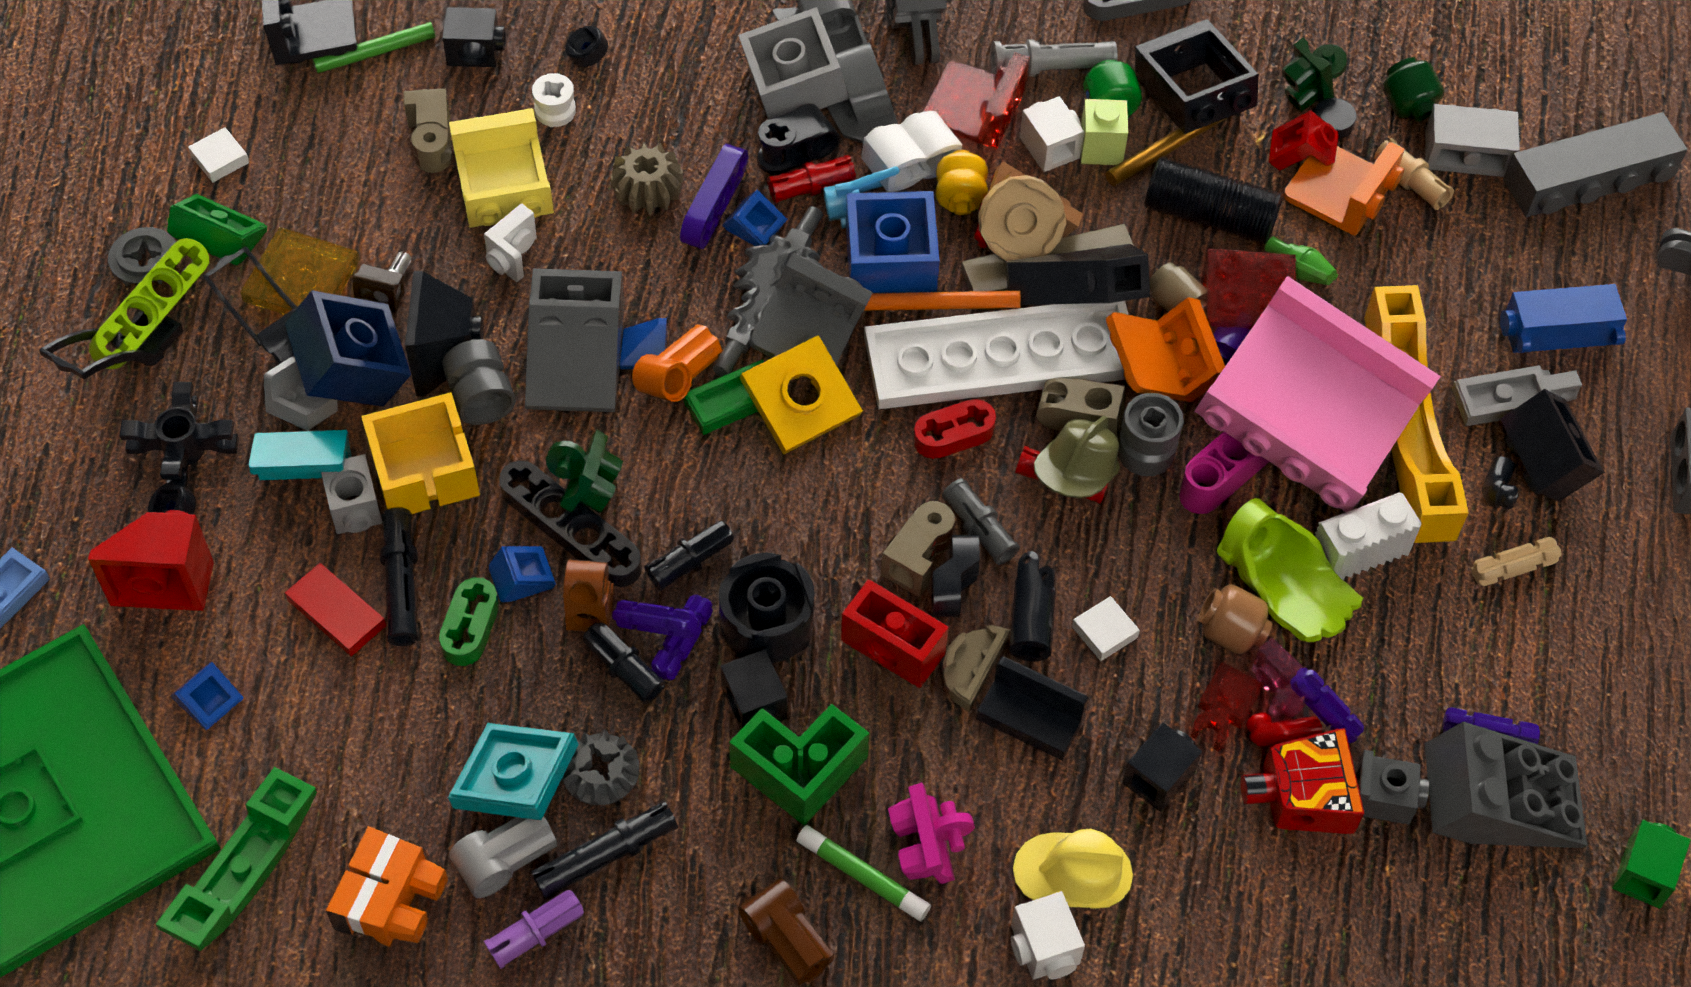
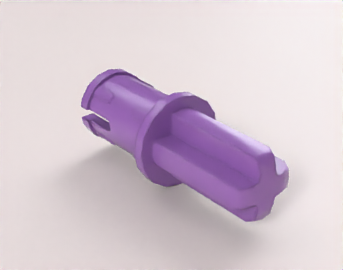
M566 890L530 914L526 910L521 913L522 919L492 938L486 939L484 943L491 955H493L499 968L502 969L507 963L537 944H540L541 947L545 946V939L583 915V907L576 895L571 890Z

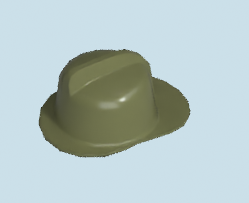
M1103 415L1095 422L1074 419L1066 423L1056 439L1050 442L1034 462L1035 475L1040 482L1051 491L1066 497H1091L1100 492L1117 475L1120 469L1117 460L1119 442L1117 437L1108 429L1109 418Z

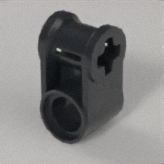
M805 104L792 112L766 120L761 124L758 131V139L762 144V148L758 152L757 162L759 167L766 173L772 175L784 174L804 163L830 155L838 146L840 136L815 104Z

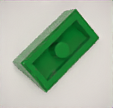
M199 194L190 196L170 206L167 233L178 240L185 238L194 239L201 243L209 254L220 259L224 256L235 254L245 246L251 252L267 232V226L264 223ZM244 252L229 263L238 265L245 260L247 255Z

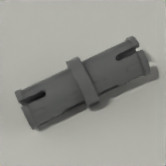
M963 478L957 479L947 486L942 493V498L949 503L964 522L963 529L968 535H979L980 543L993 557V561L996 564L1001 565L1008 562L1019 551V544L1011 538L998 522V513L990 505L985 506L966 480Z

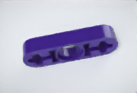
M725 144L722 147L686 213L680 232L681 243L699 249L706 247L743 178L748 162L747 150L730 144Z

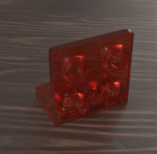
M1014 52L1007 67L1000 66L997 74L953 60L949 61L923 112L936 111L954 135L997 149L1026 91L1030 57Z
M1208 249L1201 275V284L1207 289V320L1209 325L1252 329L1285 278L1288 276L1296 281V255Z

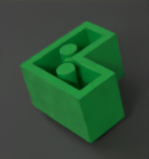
M832 703L800 737L761 708L729 741L730 767L805 826L868 758L869 732Z

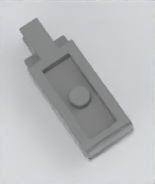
M1537 365L1458 379L1454 381L1451 390L1466 427L1499 421L1500 418L1543 389L1566 399L1567 402L1576 400L1582 383L1576 370L1551 375L1549 370H1542L1541 366Z

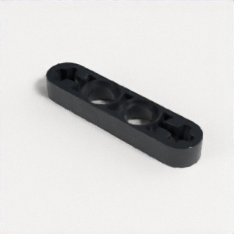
M519 460L511 462L503 468L500 473L499 482L502 496L510 506L576 559L607 562L609 568L608 581L613 583L615 587L629 586L637 581L641 575L642 564L639 549L634 543L581 502L576 505L572 512L566 510L563 515L557 518L545 517L541 513V509L551 502L560 503L564 488L528 461ZM528 479L530 490L535 494L533 500L529 490L522 485L513 488L512 482L517 480L523 483ZM585 528L594 529L600 534L597 541L589 545L579 544L574 540V536L578 531ZM608 545H609L610 555L605 552V550L607 549ZM611 556L620 562L628 558L629 567L625 568L622 565H618L613 568Z

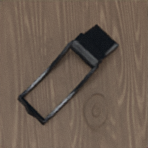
M247 246L233 255L224 256L219 259L216 266L202 276L250 337L259 347L262 346L266 352L270 353L278 365L294 356L285 322L298 307L276 284ZM244 252L273 289L292 309L258 334H255L209 278L210 275Z
M140 311L131 322L137 326H147L149 320L147 315ZM166 316L138 350L122 351L109 355L82 370L54 355L53 352L76 342L92 340L98 331L97 328L84 329L67 334L45 345L39 352L41 356L54 362L59 370L71 372L82 379H86L100 370L122 362L139 361L146 366H154L164 358L162 353L184 330L181 323ZM120 331L111 341L112 347L116 349L126 337Z

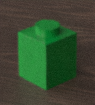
M1642 819L1628 839L1612 889L1660 909L1676 888L1691 839L1677 834L1668 825L1651 823Z

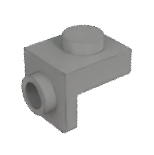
M294 356L265 373L264 390L267 413L308 431L338 411L337 400L306 395Z

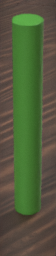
M431 22L359 43L357 44V50L340 56L329 55L313 58L312 60L316 72L319 74L436 38Z

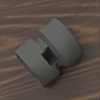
M484 339L470 340L460 343L445 354L442 360L443 370L449 387L453 390V399L459 416L465 423L483 425L495 422L506 416L514 408L516 403L515 394L508 376L503 372L504 364L498 348L493 342Z
M1145 393L1136 396L1128 403L1124 412L1122 430L1118 441V458L1122 465L1132 473L1141 476H1156L1164 473L1172 466L1184 423L1183 412L1175 401L1159 393Z

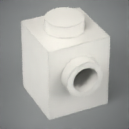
M1060 96L1045 102H1037L1023 110L1020 139L1043 172L1080 158L1084 130L1081 127V122L1076 112L1069 110Z
M1063 892L1054 893L1015 906L1011 923L1015 935L1011 936V945L1019 965L1027 964L1033 980L1046 975L1049 979H1058L1075 971L1077 965L1081 962L1085 944Z

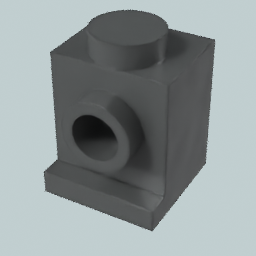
M1364 750L1355 768L1364 810L1363 817L1410 824L1417 809L1425 808L1429 794V780L1420 778L1421 764L1373 756L1374 751Z

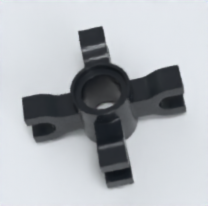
M173 382L172 408L159 414L155 423L122 420L119 436L121 440H127L125 447L127 454H142L148 451L162 450L165 457L161 465V478L167 479L166 483L177 482L187 488L188 465L197 462L205 450L224 454H237L239 437L238 434H233V420L197 423L195 415L199 400L197 396H192L194 387L192 382Z

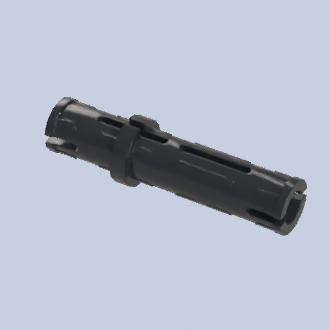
M391 508L385 510L384 514L382 513L381 515L384 547L380 550V562L385 566L388 621L387 641L394 646H409L414 644L415 640L418 641L414 564L418 560L417 548L412 544L411 511L405 508Z
M663 800L649 808V810L627 821L621 818L613 823L614 827L602 835L581 844L549 863L531 870V875L539 891H542L543 898H549L561 889L578 882L617 859L619 860L626 855L633 857L641 853L639 848L660 836L678 829V824L667 803Z

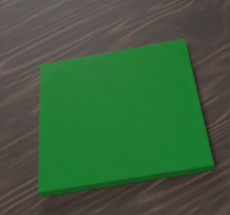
M84 624L0 669L1 978L221 849Z

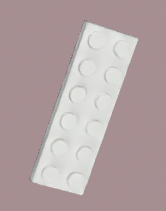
M1125 301L1092 304H1052L864 327V339L878 410L1043 390L1045 382L1053 378L1071 380L1074 378L1094 382L1125 380L1124 369L1119 355L1110 340V331L1106 318L1113 312L1129 315Z

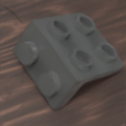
M793 252L750 338V345L753 349L773 358L819 335L837 365L873 292L862 287L858 281L849 277H842L824 268L818 261L809 257H802Z

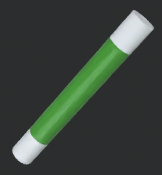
M806 825L799 833L796 841L918 921L921 922L926 917L931 904L812 827Z

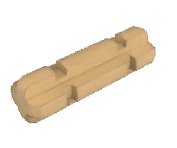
M1546 537L1534 541L1535 546L1527 543L1496 553L1495 559L1492 556L1478 559L1474 562L1471 572L1479 586H1488L1497 583L1498 577L1506 580L1537 570L1536 565L1546 567L1557 563L1561 556V549L1554 538Z

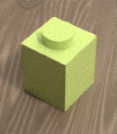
M1085 99L1081 127L1084 130L1081 164L1118 165L1122 163L1128 138L1127 100Z

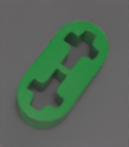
M477 577L467 579L459 584L453 595L439 634L443 656L451 664L456 666L473 664L484 652L499 609L495 586L490 581ZM477 595H483L485 602H479L474 614H470L468 601H474ZM465 628H467L470 643H463L461 649L455 648L453 641H460Z

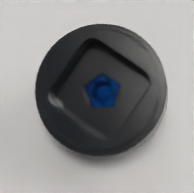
M595 26L579 28L571 34L565 45L566 54L578 67H589L596 64L604 57L608 50L606 37Z
M169 482L154 492L149 501L148 512L165 513L169 510H180L193 514L196 507V499L191 490L177 482Z

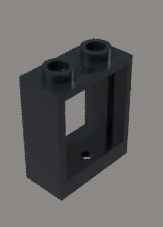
M1208 19L1135 46V75L1137 81L1184 134L1257 106L1259 74ZM1207 64L1223 82L1193 95L1186 96L1170 77Z

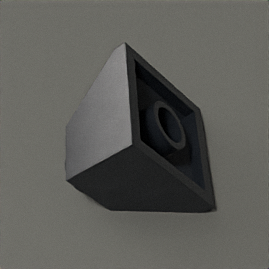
M413 271L405 348L416 396H426L447 380L442 366L445 354L460 343L483 339L484 322L483 316H476L473 298L424 271Z

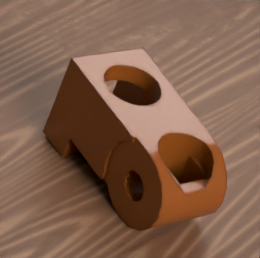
M568 559L563 589L566 630L586 632L596 622H602L608 627L610 626L615 590L614 584L608 581L609 568L607 562ZM576 614H590L597 617V619H585Z

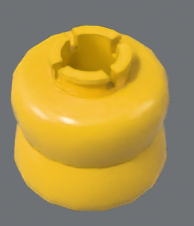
M956 150L944 156L938 162L935 172L938 182L935 196L938 203L946 210L957 215L970 214L971 211L979 209L981 201L988 194V186L986 184L988 167L985 160L976 154L970 153V151Z

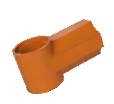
M696 324L658 356L654 354L642 356L636 362L633 369V385L638 391L671 402L682 400L691 388L692 379L718 359V354L722 352L719 339L706 326Z

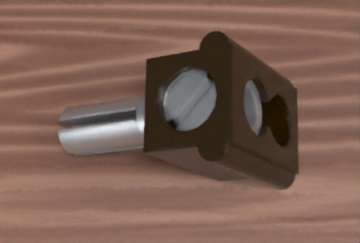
M399 252L388 270L362 264L359 271L353 275L354 298L385 303L389 305L391 310L397 311L399 303L405 294L404 272L411 262L410 255L406 252L405 254Z

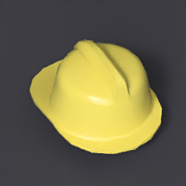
M1082 829L1073 833L1054 832L1037 835L1024 843L1017 852L1013 865L1015 883L1029 899L1036 900L1062 891L1068 906L1097 909L1113 906L1122 901L1128 893L1133 878L1131 862L1123 849L1105 833L1093 829Z

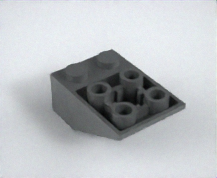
M533 268L528 316L525 409L615 412L625 307L622 271Z
M1462 722L1424 743L1433 833L1470 844L1583 848L1587 846L1576 756L1466 722Z

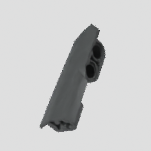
M796 0L799 8L773 9L774 16L779 21L817 7L840 65L849 96L847 100L826 107L844 138L863 143L864 137L874 128L898 124L870 42L866 41L852 0Z

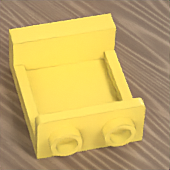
M533 108L449 122L469 228L495 225L521 203L534 212V218L554 213L551 188L547 180Z

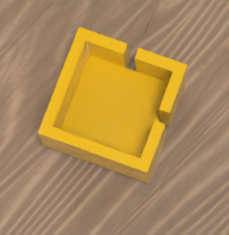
M451 392L361 416L387 509L405 508L414 514L431 509L429 501L438 499L439 505L443 506L480 496L475 467Z

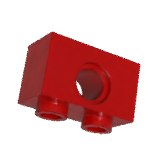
M870 579L867 580L842 613V642L918 688L922 687L946 654L949 626Z

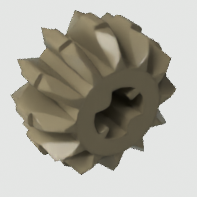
M643 141L640 149L635 150L627 146L624 156L615 157L612 175H610L611 187L614 188L620 205L629 204V208H631L633 213L640 208H646L651 216L654 207L658 206L667 211L670 200H679L681 182H683V170L678 164V159L674 152L665 153L661 143L653 149L648 148Z

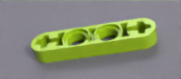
M185 238L175 242L98 329L89 343L91 358L96 362L115 353L138 350L206 270L209 264V254L206 248L194 239ZM187 255L193 261L180 275L174 269L181 259ZM162 280L168 283L173 290V296L166 298L158 295L152 288V281ZM136 308L143 311L148 317V325L137 326L128 319L127 309ZM120 331L126 337L116 350L110 352L106 349V345ZM127 362L115 364L107 367L106 369H117L122 367Z

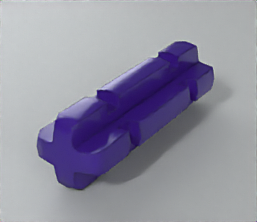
M697 594L690 596L683 608L692 610L695 617L699 619V627L695 628L694 636L682 638L673 636V634L667 635L662 644L664 649L657 652L651 663L652 670L659 677L667 681L675 679L682 667L680 662L686 660L702 632L701 625H706L713 613L711 601Z
M621 600L617 602L616 610L612 611V619L616 620L617 626L620 628H637L639 631L664 635L673 634L676 637L690 638L694 636L695 628L699 627V619L695 617L692 610L674 609V607L648 603L637 604L635 601Z
M1301 668L1297 671L1296 676L1290 681L1294 692L1300 698L1304 697V702L1326 726L1331 725V730L1345 728L1348 743L1351 744L1357 741L1358 736L1364 732L1363 723L1354 713L1350 715L1351 711L1328 685L1324 686L1323 679L1315 670Z
M1453 707L1447 708L1442 722L1443 733L1462 722H1466L1537 745L1540 739V730L1537 724L1519 721L1518 725L1512 724L1513 719L1473 712L1472 716L1467 715V710Z

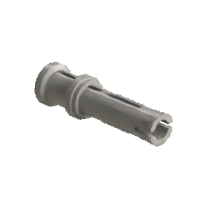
M1027 39L1025 44L1002 45L1000 41H993L991 44V70L993 78H1001L1002 74L1026 73L1027 76L1031 77L1039 74L1040 70L1093 68L1095 64L1101 61H1117L1118 58L1115 41L1040 45L1039 41Z

